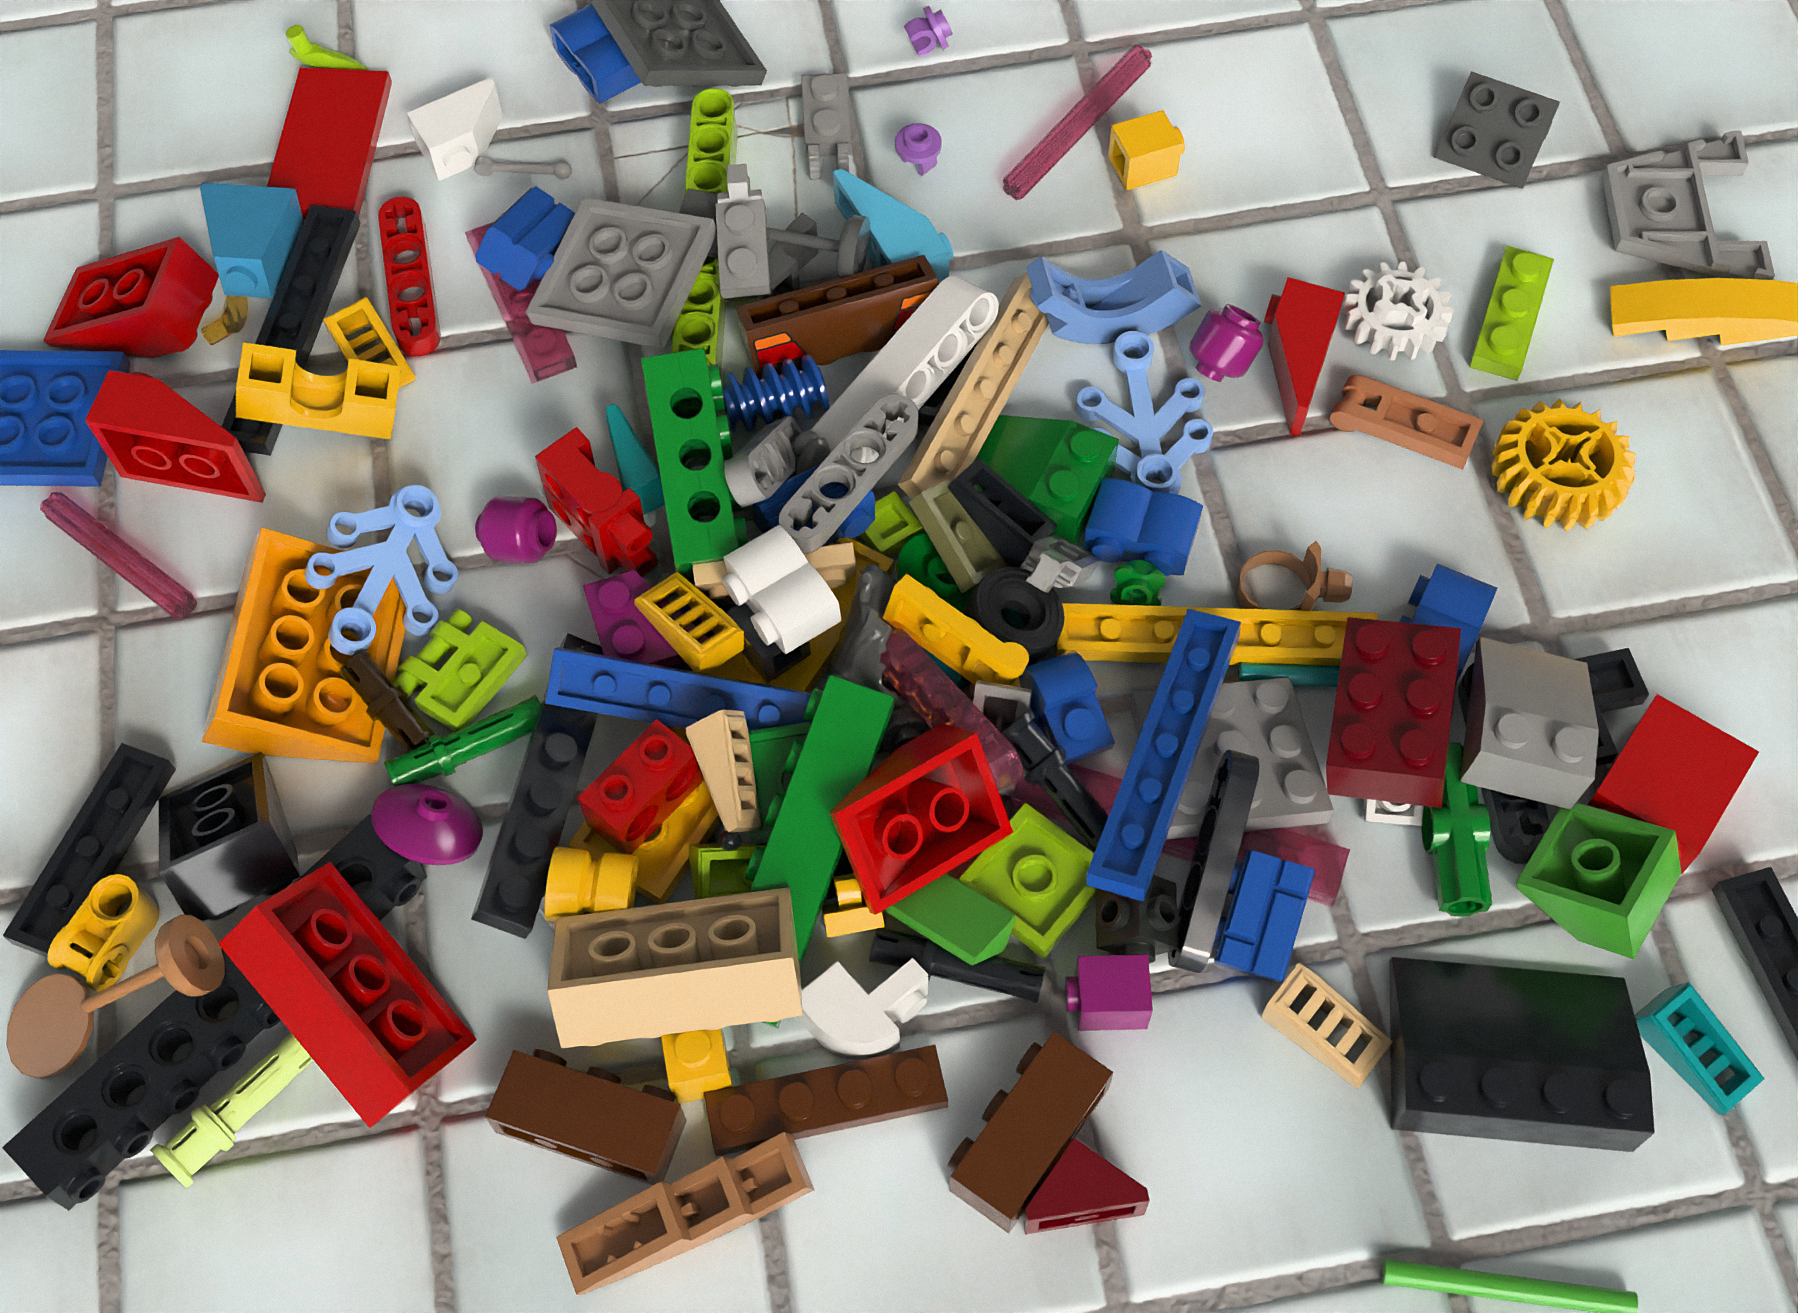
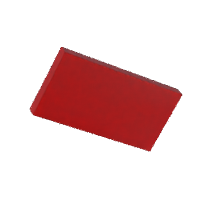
M299 68L267 187L296 189L303 220H305L311 205L356 211L359 217L392 85L389 71Z

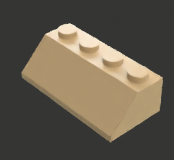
M790 887L556 918L547 991L561 1048L583 1045L598 1046L606 1042L643 1037L657 1038L665 1034L702 1029L717 1030L725 1026L762 1021L777 1022L784 1018L803 1016L801 977Z

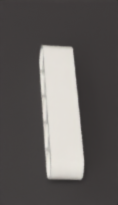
M957 276L945 278L829 408L811 431L815 432L819 438H825L831 453L872 405L883 396L900 394L909 397L915 402L919 410L990 329L998 314L999 304L997 297L993 293ZM898 417L896 419L904 422V418ZM886 419V430L883 436L886 437L887 429L894 421ZM861 447L851 453V457L860 463L873 462L879 456L878 452L869 447Z

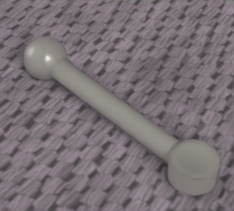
M488 157L477 158L474 169L481 176H490L493 172L554 174L562 180L570 177L572 173L570 164L565 161H559L555 165L493 162Z

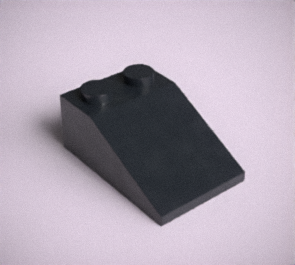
M262 752L158 799L159 873L184 915H192L202 922L208 919L211 921L220 920L233 913L240 904L260 895H274L287 888L293 880L301 877L297 850L267 761Z

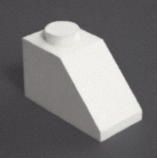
M491 77L406 112L416 144L439 181L475 166L476 159L484 157L503 116L496 85Z

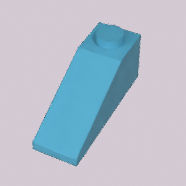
M842 168L833 172L835 204L847 221L853 215L869 218L870 238L867 255L876 268L925 255L938 277L939 284L949 277V261L953 259L951 244L943 232L937 233L926 216Z

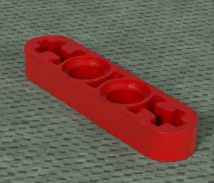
M395 197L386 201L378 213L391 324L401 351L413 357L424 356L434 351L441 339L426 224L419 204L415 200L408 197ZM400 218H405L408 233L399 232L397 225ZM413 250L419 253L412 262L398 263L395 261V258L401 252ZM411 287H419L424 290L419 298L412 301H405L399 298L403 291ZM410 318H419L422 326L420 335L413 336V325Z

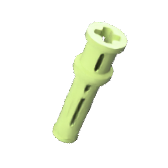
M290 1033L276 1048L240 1078L221 1098H218L209 1108L205 1104L201 1108H195L191 1112L192 1120L164 1146L156 1144L150 1151L187 1189L194 1182L192 1175L220 1149L228 1151L234 1145L233 1141L237 1139L234 1134L257 1111H260L314 1060L293 1034Z

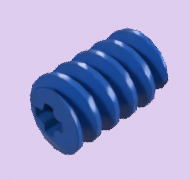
M809 354L803 355L800 371H798L793 361L788 358L782 362L781 375L777 373L771 363L764 364L760 380L751 367L744 369L742 384H739L732 372L729 371L724 374L723 400L732 437L735 436L738 420H741L748 432L751 433L755 429L756 416H761L766 425L775 421V413L779 411L784 418L787 416L794 418L795 408L800 407L809 420L813 419L815 403H820L825 413L830 408L822 372Z

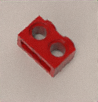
M656 719L577 799L587 826L618 852L632 854L704 781L692 747Z

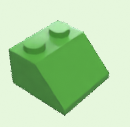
M1577 802L1571 809L1560 807L1516 881L1517 889L1578 941L1635 959L1681 875L1676 831Z

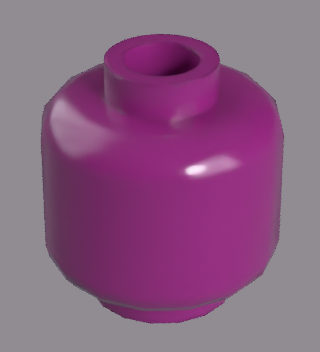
M1226 304L1223 309L1209 310L1191 339L1189 346L1191 354L1199 361L1195 367L1197 371L1217 382H1221L1224 376L1230 378L1243 377L1264 342L1263 335L1258 329L1260 321L1245 310L1231 304Z
M496 496L486 504L482 513L478 516L475 524V534L485 554L493 561L528 564L538 562L545 556L546 552L552 549L557 535V526L553 514L548 511L546 505L538 498Z

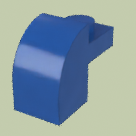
M1071 651L1025 668L1023 674L1019 676V684L1021 688L1032 690L1030 709L1036 714L1034 722L1039 728L1045 726L1051 743L1055 747L1062 746L1066 751L1065 755L1068 758L1065 761L1066 764L1113 748L1115 741L1095 695L1098 685L1088 665L1079 653Z

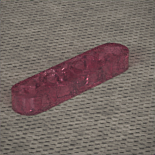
M899 628L892 631L886 643L887 651L882 653L880 657V662L887 666L882 673L885 678L932 729L944 723L977 733L998 792L1021 779L1023 767L1016 750L908 633Z

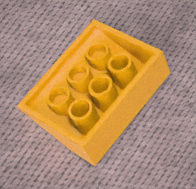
M261 527L247 556L201 742L253 755L262 752L264 756L377 763L385 727L379 720L373 721L366 713L368 706L345 678H342L339 674L342 666L346 665L350 668L346 662L355 655H346L337 651L330 643L328 636L329 628L335 615L342 609L353 607L372 568L338 576L336 582L327 589L314 588L306 581L304 576L309 558L319 552L332 555L344 551ZM318 565L313 567L319 575H331L330 570L325 566ZM393 577L372 616L376 623V634L371 645L366 650L391 683L394 682L405 633L403 615L406 611L405 604ZM341 632L344 638L350 641H359L358 636L354 632Z

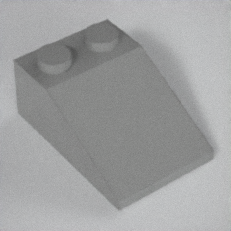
M1479 637L1476 642L1459 782L1571 809L1595 780L1599 728L1587 663Z

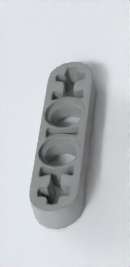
M890 394L877 400L784 505L779 513V525L788 532L803 554L817 551L826 543L914 440L918 432V408L909 397L900 394ZM898 417L904 418V422L896 419ZM886 419L894 421L887 429L886 437L883 436L886 430ZM869 447L878 452L879 457L870 463H860L851 457V453L858 448ZM839 482L844 484L849 491L845 496L833 499L825 497L820 492V489L827 483ZM812 506H813V508H814L815 510H817V511L813 514V517H812ZM812 517L813 529L804 526L799 531L794 530V523L803 526Z
M787 416L765 425L726 462V481L730 492L740 506L747 507L770 498L796 470L797 461L800 456L794 451V442L803 432L792 416Z

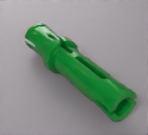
M536 695L531 696L517 705L501 710L456 732L449 733L443 737L435 734L428 738L429 743L406 754L384 761L383 763L393 785L418 784L442 773L447 777L456 773L454 768L465 764L467 761L485 755L532 733L541 703Z

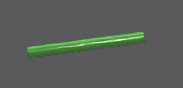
M1384 1259L1382 1263L1381 1281L1384 1285L1595 1313L1638 1312V1296L1636 1292L1389 1259Z

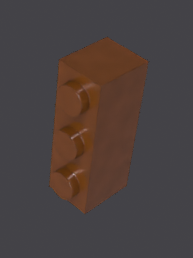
M1054 1031L1043 1047L1036 1042L1029 1047L1016 1068V1072L1021 1075L1018 1082L1010 1093L1003 1089L997 1092L982 1115V1119L988 1124L975 1142L966 1137L955 1150L947 1165V1168L953 1171L950 1176V1192L1008 1234L1072 1140L1078 1135L1109 1090L1113 1071Z
M535 1049L531 1056L513 1050L485 1115V1118L496 1133L650 1185H655L661 1181L664 1182L687 1122L681 1104L675 1103L677 1100L675 1095L651 1085H644L642 1091L620 1085L621 1078L604 1069L589 1067L587 1073L568 1068L566 1067L567 1061L549 1051Z

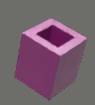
M1148 954L1078 956L1074 976L1065 977L1066 1011L1077 1012L1078 1031L1148 1029L1153 1012Z

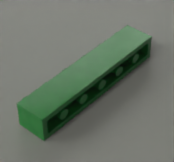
M829 675L824 690L815 687L811 694L804 719L812 721L805 742L796 739L791 748L785 766V772L793 774L785 795L777 792L774 795L765 821V825L773 827L765 849L756 846L745 875V879L753 881L750 892L790 887L799 968L802 965L844 848L830 811L871 773L894 709L893 696ZM781 1020L777 1022L762 1021V1023L779 1029Z

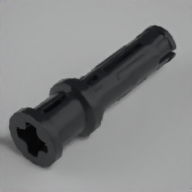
M1029 709L1000 732L992 741L997 747L1004 746L1025 771L1023 775L1024 780L1033 786L1039 784L1095 852L1108 819V814L1067 766L1065 761L1068 758L1065 755L1066 751L1062 746L1055 747L1034 722L1036 714Z

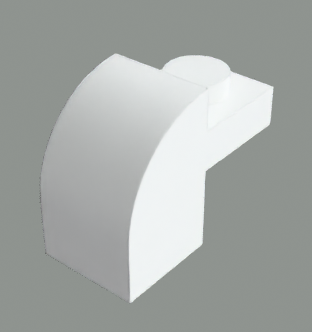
M911 958L868 995L837 961L801 991L803 1016H799L797 1019L825 1049L841 1058L858 1061L891 1054L900 1047L899 1028L894 1022L897 1019L901 1023L909 1021L927 1002L925 996L928 994V974Z

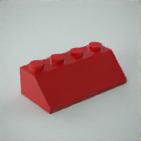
M331 862L256 905L218 943L369 1128L404 1102L477 1041L470 1030Z

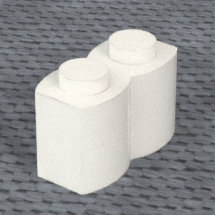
M777 525L723 557L728 575L722 577L723 584L732 600L738 606L746 602L755 613L751 616L752 624L766 645L775 642L785 654H788L842 621L839 603L835 595L817 570L808 563L798 545L781 525Z

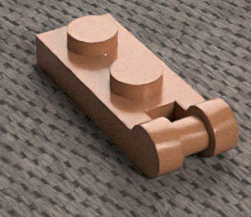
M1351 375L1348 377L1342 389L1344 399L1335 404L1330 415V422L1339 430L1346 432L1358 430L1462 470L1484 421L1362 375ZM1371 404L1376 406L1377 409L1375 411L1364 407V405Z

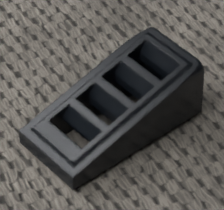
M979 458L948 486L951 493L1010 567L1022 568L1026 564V558L1037 540L1051 536L1058 526ZM976 484H979L983 491L981 493L974 488Z

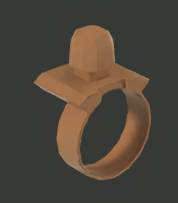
M1315 541L1308 546L1303 561L1291 553L1279 550L1262 551L1251 556L1242 566L1236 588L1238 602L1243 609H1266L1260 607L1249 598L1244 590L1242 578L1249 570L1260 565L1275 564L1283 566L1297 574L1307 589L1302 603L1289 610L1314 611L1318 598H1323V602L1342 603L1349 600L1352 594L1353 576L1344 570L1328 567L1326 571H1321V547Z

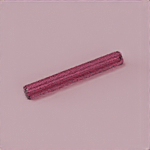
M52 492L48 499L41 502L40 510L48 520L172 617L182 620L188 616L189 612L195 610L197 601L189 590L62 492Z

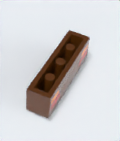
M921 255L736 307L747 356L753 371L760 380L765 363H771L777 373L781 375L784 359H791L796 368L800 370L802 357L806 354L811 355L817 365L824 366L843 357L861 352L880 350L939 285L938 277L925 255Z

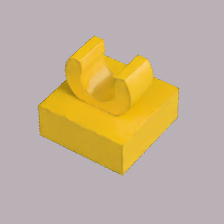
M855 874L834 876L838 903L823 905L821 909L827 937L884 927L882 912L877 915L871 914L865 899L861 898L860 887Z

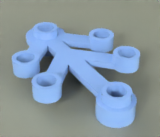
M1128 331L1121 334L1115 341L1113 362L1119 371L1126 375L1133 415L1106 399L1104 392L1096 387H1085L1078 392L1075 411L1083 420H1102L1138 444L1140 457L1118 444L1115 466L1131 476L1130 482L1143 486L1152 492L1178 494L1182 481L1179 472L1180 468L1193 454L1203 453L1209 449L1213 437V428L1207 421L1202 419L1188 421L1183 427L1181 439L1164 455H1162L1159 441L1185 412H1195L1202 406L1205 388L1200 381L1194 378L1180 380L1175 386L1174 394L1154 415L1146 372L1152 363L1154 344L1148 335L1139 331ZM1190 392L1195 394L1196 397L1186 398L1182 393ZM1086 401H1094L1098 405L1095 407H1088L1083 403ZM1092 428V429H1095V430H1097V431H1100V432H1102V433H1105V434H1107V435L1112 436V434H1111L1108 430H1106V429H1103V428ZM1199 433L1205 438L1200 440L1193 439L1190 434ZM1157 479L1160 480L1162 484L1151 483L1148 480Z
M410 485L397 490L392 495L388 506L355 514L338 512L332 516L326 530L328 540L339 548L353 546L361 533L394 527L385 542L332 555L319 552L312 555L308 560L304 576L306 581L317 589L331 587L336 582L338 576L372 568L353 607L340 610L331 623L328 636L330 643L337 651L346 655H357L369 648L376 634V623L372 616L392 577L406 607L403 615V625L406 630L414 635L423 636L428 634L438 620L437 608L427 600L406 552L414 537L428 565L423 576L425 587L435 594H446L452 590L458 578V570L447 559L434 530L440 519L441 509L435 494L428 488L420 485ZM405 509H414L419 512L421 517L413 516ZM345 525L351 529L352 534H341L335 526ZM318 565L325 566L330 570L331 575H319L313 567ZM433 572H443L447 575L449 581L442 582L437 580ZM421 612L425 614L429 622L420 623L416 621L412 613ZM352 631L358 636L359 641H350L344 638L341 632Z

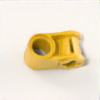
M116 874L99 880L69 923L53 939L48 951L49 964L59 970L68 968L86 978V984L94 991L100 992L113 986L122 976L129 960L144 939L155 928L159 919L157 902L128 876ZM132 899L130 907L123 914L116 916L118 908L124 902ZM72 943H75L76 945L72 949L70 946ZM90 954L92 957L88 958L86 955ZM104 964H107V968L102 969Z

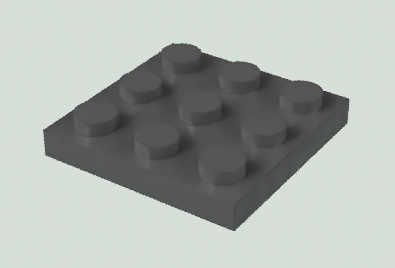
M590 0L644 86L738 87L762 85L767 73L766 68L720 0Z

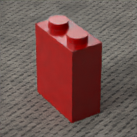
M1656 694L1587 805L1675 830L1681 874H1683L1701 853L1759 751Z

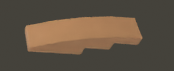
M782 1132L733 1159L723 1156L672 1184L661 1181L556 1238L576 1295H583L701 1246L815 1189L793 1136Z

